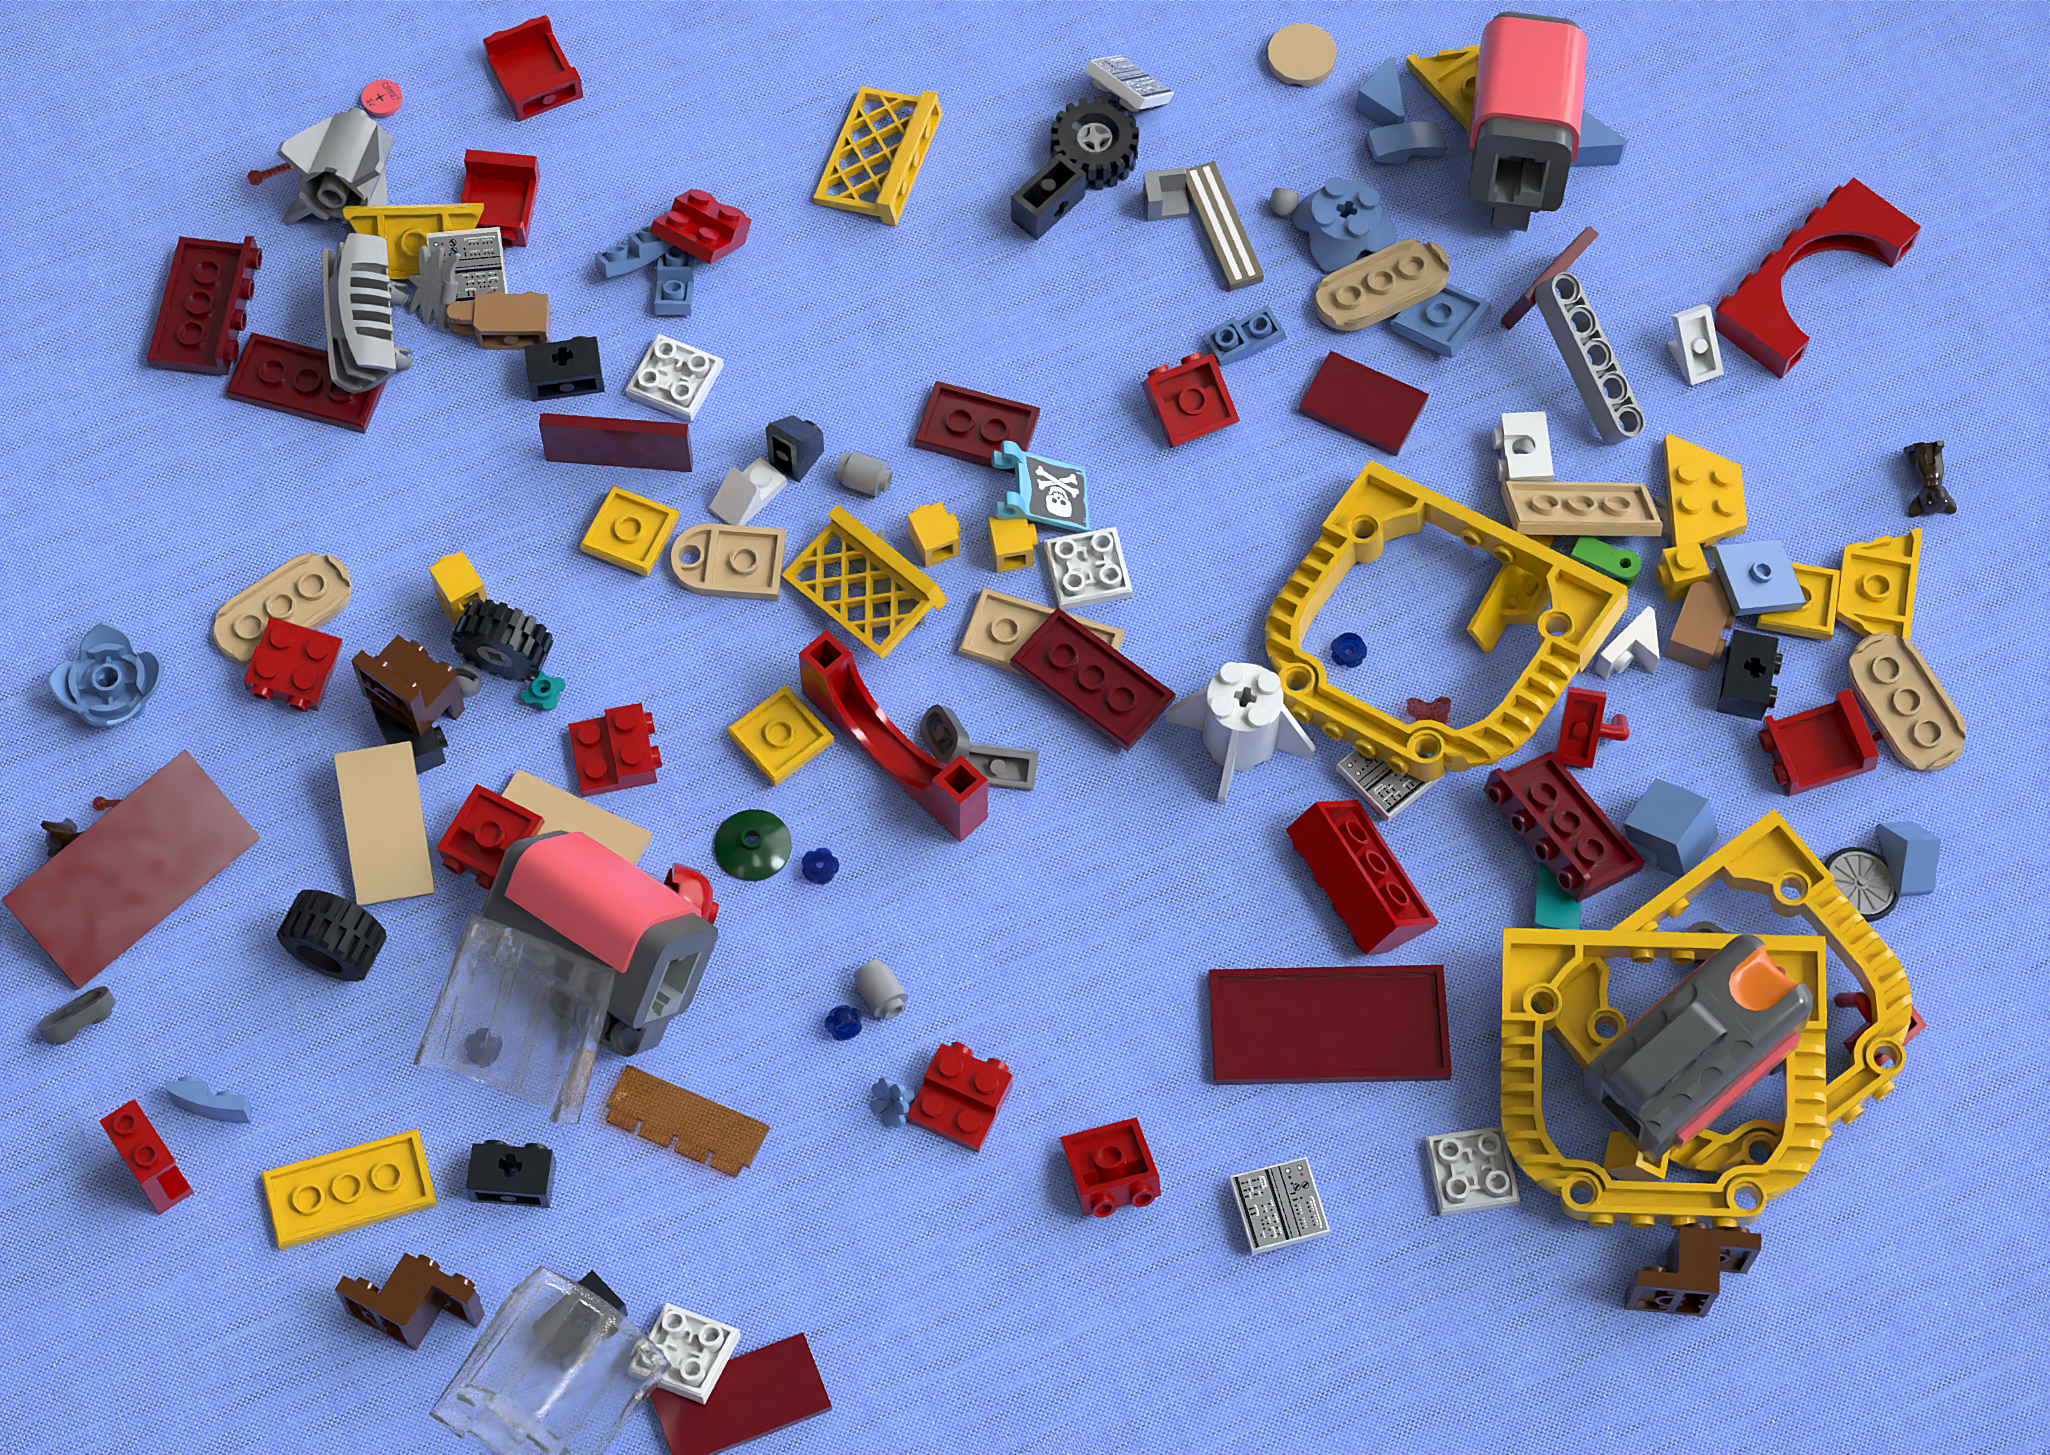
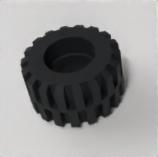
M304 889L295 898L276 936L289 954L309 968L335 979L359 982L366 978L387 938V933L370 913L355 903L329 892Z

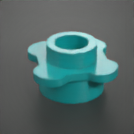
M541 671L538 678L531 681L528 689L522 692L523 701L526 704H533L538 709L551 711L558 706L560 692L566 688L565 680L562 677L552 678L546 676ZM542 688H546L547 692L542 693L540 692V690Z

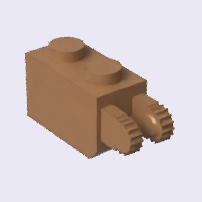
M492 291L487 294H475V301L452 302L447 307V310H445L451 332L459 336L461 334L463 336H476L477 344L484 350H524V346L534 345L540 341H550L552 313L548 294L532 291L523 294H504Z
M1716 566L1711 573L1708 583L1700 580L1691 584L1664 657L1706 672L1711 659L1720 660L1727 641L1720 638L1723 628L1731 630L1736 617Z

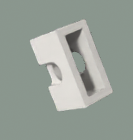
M1545 411L1501 413L1498 428H1493L1492 431L1494 450H1500L1502 460H1497L1496 464L1498 482L1553 481L1554 472Z

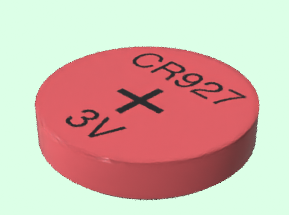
M389 80L371 82L364 88L361 96L364 109L376 117H387L396 113L403 102L401 89L396 83Z

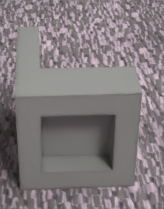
M1185 168L1144 172L1142 193L1147 221L1189 216Z

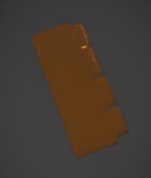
M628 1064L606 1102V1107L610 1109L606 1123L633 1133L638 1121L642 1122L638 1136L666 1149L669 1148L674 1137L679 1138L674 1147L675 1153L704 1164L711 1152L714 1156L711 1160L710 1168L733 1178H737L742 1166L750 1169L770 1130V1126Z

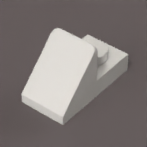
M1701 304L1671 315L1676 339L1668 342V348L1688 384L1692 386L1723 375L1724 371L1711 307Z
M761 456L742 473L733 466L709 506V510L725 524L744 526L787 486V478Z
M1650 606L1600 653L1595 672L1605 680L1615 671L1623 672L1633 659L1653 674L1659 661V647L1655 611Z

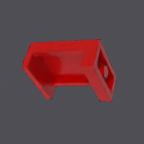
M547 15L528 19L523 24L504 31H497L483 39L486 59L519 122L583 98L580 75L575 66L570 67L552 32L551 22Z
M466 149L464 158L466 178L460 203H484V210L475 229L500 227L502 247H526L540 181L537 156Z
M1851 688L1837 692L1834 702L1776 721H1774L1772 715L1765 716L1762 729L1758 731L1763 751L1765 753L1770 752L1775 764H1772L1774 778L1779 786L1784 785L1789 797L1875 770L1879 758V752Z
M136 1100L129 1101L99 1120L121 1158L159 1215L194 1193L176 1166L175 1159Z

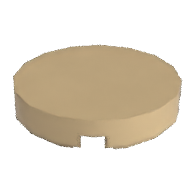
M1307 23L1291 24L1281 28L1272 36L1267 50V61L1271 72L1280 81L1291 86L1295 83L1302 84L1301 87H1311L1322 83L1332 74L1337 59L1336 45L1331 36L1320 27Z

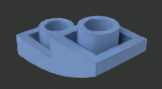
M1438 122L1392 124L1370 130L1366 134L1374 160L1377 162L1406 164L1411 155L1443 157L1448 149Z
M652 225L644 226L638 232L627 233L629 247L614 245L606 248V251L595 253V264L606 278L619 276L654 261L673 245L650 233Z
M676 246L671 247L658 257L655 315H692L696 257Z
M1268 304L1240 321L1232 317L1203 334L1221 365L1254 355L1287 338L1284 329Z
M184 1076L178 1078V1081H166L165 1090L172 1102L193 1114L222 1122L251 1123L252 1108L246 1096L241 1095L239 1092L226 1090L213 1095L206 1081L193 1076Z

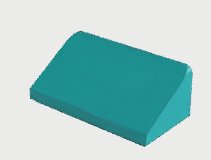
M1539 861L1534 917L1536 928L1580 930L1582 901L1576 903L1569 893L1560 887L1557 879L1544 863Z

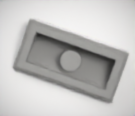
M970 741L971 749L966 760L988 779V785L1034 790L1039 750Z

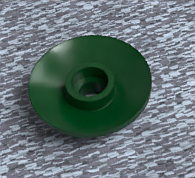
M749 809L740 811L724 821L716 834L714 846L719 864L729 875L743 881H761L774 876L785 866L791 854L792 843L789 830L780 818L768 811ZM749 836L759 837L758 842L754 844H749L745 840Z

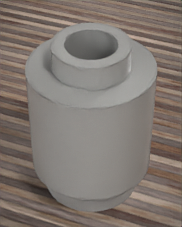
M856 451L852 454L844 452L837 465L835 479L843 482L845 487L878 497L881 491L887 492L889 489L893 471L888 470L889 463L887 461Z
M874 959L862 965L855 972L856 988L876 1018L885 1017V1019H892L903 1012L908 994L889 965L883 964L880 959Z

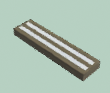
M1215 161L1186 169V191L1229 291L1263 282L1264 274Z

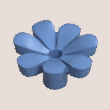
M890 1077L879 1078L878 1083L872 1085V1092L878 1100L870 1103L871 1110L874 1114L883 1112L882 1122L886 1127L892 1125L894 1128H898L906 1122L904 1114L909 1112L908 1104L915 1101V1094L912 1089H905L902 1083L894 1084Z

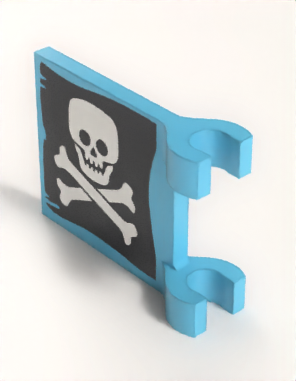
M1003 441L1001 443V452L994 450L991 453L993 467L998 469L1015 468L1016 492L1006 491L1004 493V503L1000 501L994 503L996 518L1003 520L1025 518L1080 533L1090 531L1086 469L1084 467L1023 452L1012 441Z

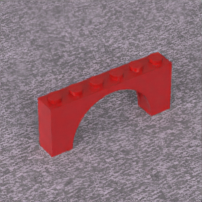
M1853 177L1844 187L1838 185L1831 192L1827 199V204L1822 209L1818 206L1814 208L1806 218L1805 225L1800 230L1793 229L1785 238L1782 244L1783 247L1778 252L1772 250L1764 258L1760 265L1761 269L1755 275L1752 272L1747 274L1739 284L1738 291L1732 297L1726 295L1720 301L1715 310L1718 314L1714 325L1715 330L1778 378L1782 379L1804 357L1810 341V337L1792 320L1784 304L1781 290V281L1784 274L1794 264L1810 255L1835 250L1865 254L1893 268L1914 247L1921 226Z
M827 629L798 653L802 694L959 842H962L988 818V779L961 754L950 764H945L929 756L911 742L892 723L869 693L858 673L853 654Z

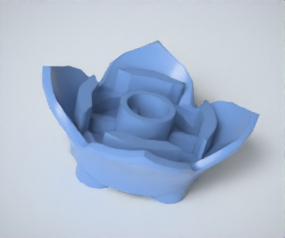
M1333 177L1327 180L1324 187L1306 196L1296 206L1297 208L1292 214L1294 226L1300 231L1309 232L1312 256L1326 274L1354 263L1363 250L1376 253L1396 243L1394 223L1381 204V196L1376 189L1370 188L1358 181Z
M101 621L83 638L80 644L78 659L76 661L62 662L51 671L45 681L56 700L66 708L80 714L85 722L98 727H111L131 718H138L145 712L146 702L154 695L160 685L164 674V665L155 653L150 651L138 652L131 638L123 630ZM115 680L116 683L108 687V681Z

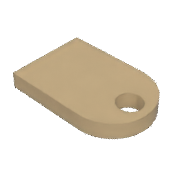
M715 523L695 525L685 530L673 544L671 550L673 574L683 588L694 594L779 602L781 574L787 539L786 529ZM686 552H695L700 555L699 560L694 564H685L680 561V557Z

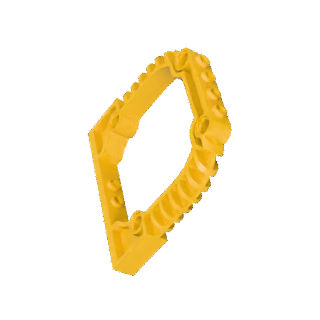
M1369 460L1322 524L1323 534L1313 544L1307 556L1299 563L1296 571L1288 578L1282 590L1277 593L1267 614L1265 645L1271 666L1281 681L1283 704L1296 720L1304 724H1309L1310 722L1316 725L1333 740L1341 741L1342 739L1354 745L1356 750L1368 758L1376 757L1386 762L1394 772L1400 775H1406L1407 773L1418 780L1428 782L1439 779L1446 770L1460 772L1467 771L1469 767L1489 766L1499 762L1500 759L1509 754L1517 752L1535 734L1537 728L1558 701L1576 672L1579 674L1583 672L1628 607L1627 586ZM1426 522L1460 537L1465 544L1472 548L1480 547L1492 553L1502 563H1512L1546 580L1547 597L1551 605V609L1545 611L1537 622L1539 650L1505 699L1485 719L1458 730L1434 720H1419L1407 725L1328 684L1327 674L1322 663L1314 656L1302 651V641L1312 620L1351 567L1357 561L1365 563L1378 559L1383 553L1384 542L1399 536L1418 533ZM1362 536H1370V537H1368V538H1366V539H1360V538H1359V537H1362ZM1554 632H1562V633H1564L1563 635H1560V636L1550 635L1551 633H1554ZM1296 686H1304L1301 690H1291ZM1425 753L1434 754L1431 758L1424 759L1420 757Z
M1774 808L1610 931L1657 932L1660 928L1657 925L1668 916L1671 919H1675L1690 906L1689 900L1721 878L1730 889L1747 890L1769 896V904L1778 915L1783 917L1801 915L1820 936H1826L1827 945L1857 978L1865 994L1869 997L1873 1026L1867 1029L1857 1040L1849 1060L1850 1068L1826 1086L1827 1121L1824 1143H1826L1834 1135L1831 1131L1832 1128L1842 1121L1846 1126L1864 1113L1865 1110L1861 1106L1872 1098L1877 1102L1881 1101L1896 1088L1893 1082L1899 1077L1906 1061V1052L1902 1043L1907 1035L1911 1021V990L1906 973L1894 952L1853 907L1846 896L1834 885L1836 879ZM1784 887L1795 888L1799 892L1800 897L1792 900L1787 899L1780 890ZM1583 956L1581 972L1573 977L1560 991L1563 1001L1560 1020L1556 1026L1550 1029L1584 1073L1585 1067L1627 1029L1623 1014L1617 1009L1608 1007L1607 988L1610 968L1606 965V962L1613 957ZM1537 1000L1531 1005L1532 1009L1539 1014H1547L1553 1009L1551 1004L1545 1000ZM1601 1024H1608L1615 1029L1616 1034L1611 1038H1603L1597 1034L1595 1028ZM1885 1054L1892 1059L1894 1066L1891 1068H1881L1875 1063L1873 1056ZM1764 1119L1751 1120L1740 1125L1728 1135L1704 1129L1682 1149H1677L1673 1146L1670 1149L1668 1160L1690 1170L1724 1173L1736 1166L1764 1165L1765 1163H1757L1752 1160L1749 1150L1762 1148L1768 1153L1770 1158L1780 1143L1783 1119L1777 1124Z
M1503 928L1500 1117L1506 1145L1518 1166L1538 1186L1551 1194L1560 1196V1205L1566 1215L1577 1220H1589V1225L1594 1227L1613 1226V1221L1630 1222V1226L1633 1228H1652L1654 1223H1671V1228L1678 1229L1679 1226L1684 1227L1688 1223L1711 1224L1712 1229L1725 1230L1728 1227L1750 1225L1756 1222L1762 1215L1766 1202H1771L1785 1195L1808 1175L1821 1152L1825 1139L1827 1121L1825 1033L1827 1030L1826 936L1749 934L1758 937L1766 944L1765 950L1768 957L1789 979L1797 983H1804L1813 996L1814 1003L1806 1028L1800 1035L1799 1046L1782 1060L1783 1128L1778 1147L1764 1165L1733 1167L1724 1172L1716 1184L1615 1181L1610 1178L1605 1169L1595 1162L1581 1159H1565L1546 1133L1541 1107L1542 1032L1550 1030L1560 1020L1563 1003L1560 991L1573 977L1581 972L1583 956L1630 957V960L1635 963H1650L1654 961V958H1670V961L1675 964H1690L1695 959L1710 958L1732 939L1742 934ZM1537 1000H1545L1551 1004L1553 1009L1547 1014H1539L1532 1009L1531 1005ZM1575 1188H1584L1589 1191L1592 1199L1586 1204H1578L1571 1199L1570 1192ZM1739 1193L1749 1194L1755 1200L1756 1206L1748 1210L1741 1209L1735 1203L1734 1196Z

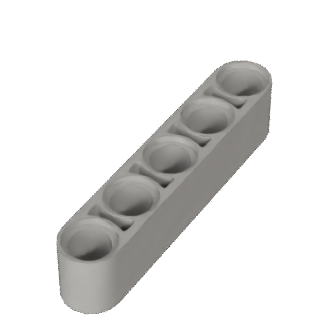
M1561 272L1542 281L1535 290L1536 303L1600 436L1610 444H1617L1638 436L1643 431L1645 425L1643 413L1579 280L1572 273ZM1555 287L1560 291L1561 298L1557 295ZM1571 320L1575 323L1576 330L1572 327ZM1587 353L1591 356L1592 363L1588 360ZM1603 386L1606 388L1608 392V397L1605 395L1603 391ZM1619 419L1623 423L1624 430L1621 428L1619 424Z

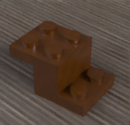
M397 634L378 656L376 655L372 658L361 650L351 661L362 695L420 737L443 712L456 720L465 710L461 696L462 690L458 686L456 671L444 661L437 663L431 659L426 649L414 640L408 642Z
M1688 1223L1684 1227L1679 1226L1666 1251V1268L1647 1266L1642 1270H1637L1625 1292L1624 1310L1706 1317L1719 1295L1720 1272L1747 1274L1761 1251L1762 1234L1750 1233L1748 1228L1738 1226L1728 1227L1725 1230L1709 1229V1226L1703 1223Z
M405 1252L379 1294V1289L374 1284L361 1277L354 1281L343 1275L335 1288L347 1314L415 1351L420 1346L441 1310L476 1328L485 1316L480 1296L474 1289L475 1284L461 1274L454 1273L451 1277L439 1270L440 1265L423 1254H419L415 1258Z

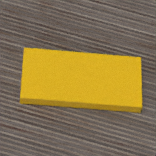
M418 1129L261 1172L280 1251L438 1206Z

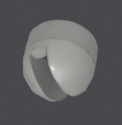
M1274 188L1269 200L1270 209L1275 216L1287 218L1296 210L1300 197L1292 190Z
M467 664L460 665L454 669L458 675L456 677L458 686L462 690L461 696L463 698L475 696L482 687L479 671ZM462 675H466V676L475 678V679H474V682H473L472 680H470L469 678H466V677H464V676H462Z

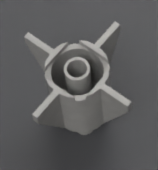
M350 108L348 112L334 114L281 142L276 153L301 174L297 185L300 188V192L295 202L287 211L283 221L289 226L308 214L313 213L326 221L332 216L334 218H341V224H348L350 221L346 220L343 215V208L345 206L388 205L385 165L394 142L392 135L370 119L362 109Z

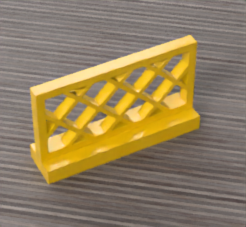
M861 86L814 194L815 204L880 216L883 224L896 226L943 115L937 93L924 90L921 97ZM867 99L879 101L883 105V107L868 114H865L863 110ZM905 106L914 108L911 115L901 120H898L894 114V111ZM889 114L893 124L876 132L872 122ZM867 125L871 134L854 142L851 138L852 133ZM899 131L902 136L901 141L886 148L882 139ZM877 142L882 151L864 159L860 150ZM855 153L860 162L842 170L839 166L841 159ZM887 159L890 163L889 170L874 176L870 167ZM865 170L870 179L852 187L848 178ZM842 181L848 189L837 196L827 194L830 187ZM873 188L877 189L879 194L875 203L860 201L859 195Z
M837 504L828 514L831 522L781 576L883 660L932 607L939 611L948 599L937 583ZM835 535L842 540L841 553L824 555L825 546ZM864 558L866 560V572L849 575V560ZM841 562V576L824 578V564ZM816 565V580L801 582L796 578L805 567ZM886 578L891 580V592L873 595V580ZM866 581V596L848 598V584ZM841 585L840 600L827 602L823 600L824 587ZM914 598L919 602L910 613L898 615V600ZM891 601L890 616L873 618V604ZM865 605V620L848 621V607ZM890 625V635L880 645L876 644L872 640L873 627Z

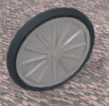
M1848 847L1833 853L1825 861L1824 866L1836 879L1834 885L1846 896L1853 907L1865 918L1866 922L1880 920L1895 908L1899 896L1896 895L1887 862L1881 855L1862 847Z

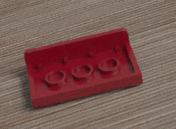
M246 235L243 244L179 236L147 356L149 366L220 375L229 374L231 362H236L239 355V342L237 341L239 331H244L247 323L246 303L247 300L251 301L254 296V272L259 270L262 264V249L257 247L254 236Z
M1552 751L1506 773L1501 768L1491 771L1483 789L1488 800L1500 810L1510 822L1512 829L1525 840L1533 850L1536 858L1544 863L1557 879L1560 887L1567 891L1576 903L1642 870L1645 864L1642 857Z

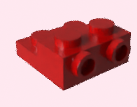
M690 189L674 198L671 211L653 220L650 233L711 264L745 244L752 220L746 217L743 211L717 202L711 194L698 189Z
M1200 352L1193 353L1180 359L1182 365L1169 369L1167 364L1156 367L1147 372L1148 378L1141 383L1154 417L1158 416L1170 448L1237 424L1240 421L1213 353L1202 357Z
M269 617L259 647L256 646L245 675V689L250 691V695L260 700L271 701L272 698L285 701L289 708L299 712H308V709L319 712L343 645V639Z
M642 702L605 709L604 717L568 723L582 798L658 783L655 769L662 768L658 745L650 746L648 735L656 734L652 712L644 713Z
M476 783L436 849L441 858L444 859L442 865L460 876L463 875L465 870L477 876L475 882L490 891L507 847L516 840L537 835L545 821L542 816Z
M952 1042L951 1046L941 1043L924 1075V1083L907 1115V1121L979 1153L1013 1086V1074L1009 1073V1067L998 1059L988 1058L984 1062L973 1057V1051L962 1043Z
M1137 1117L1060 1137L1061 1148L1072 1175L1073 1187L1084 1216L1094 1214L1098 1218L1108 1217L1114 1213L1117 1207L1133 1204L1135 1207H1145L1150 1205L1155 1197L1161 1196L1159 1174Z

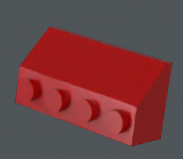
M1358 800L1315 802L1285 829L1292 839L1294 850L1305 859L1312 870L1314 881L1325 890L1332 901L1333 910L1345 921L1353 934L1352 937L1355 944L1366 955L1387 953L1439 924Z

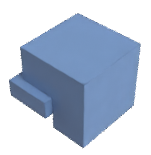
M1655 778L1623 823L1626 830L1624 837L1645 863L1654 866L1658 861L1660 870L1679 878L1698 865L1719 835L1708 798Z

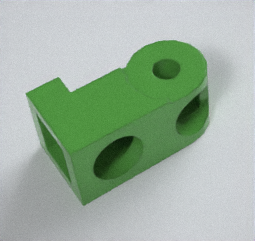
M1580 535L1570 559L1627 586V589L1632 588L1642 565L1637 553L1629 549H1616L1597 540L1595 535Z

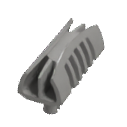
M348 233L345 243L338 242L336 254L332 253L329 249H323V299L331 380L343 390L356 394L368 391L393 377L396 368L401 371L409 370L414 360L406 357L413 352L411 349L394 345L392 309L390 308V303L396 306H403L408 300L409 295L401 292L408 288L406 284L389 280L387 239L368 234Z

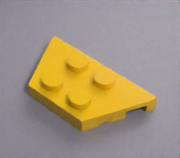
M1480 45L1467 46L1461 50H1440L1437 56L1418 59L1417 54L1408 56L1405 66L1470 133Z
M484 203L345 206L343 208V215L346 220L350 221L356 233L387 239L389 279H409L410 275L420 274L418 265L419 249L424 245L428 247L427 233L475 229L484 210Z
M1665 434L1662 444L1672 547L1699 542V544L1706 547L1716 543L1721 538H1731L1744 533L1747 526L1741 465L1672 434Z
M1912 529L1908 535L1890 538L1887 535L1875 538L1869 543L1858 542L1844 547L1841 556V576L1835 615L1837 620L1865 638L1876 633H1890L1889 635L1901 636L1910 641L1923 529Z

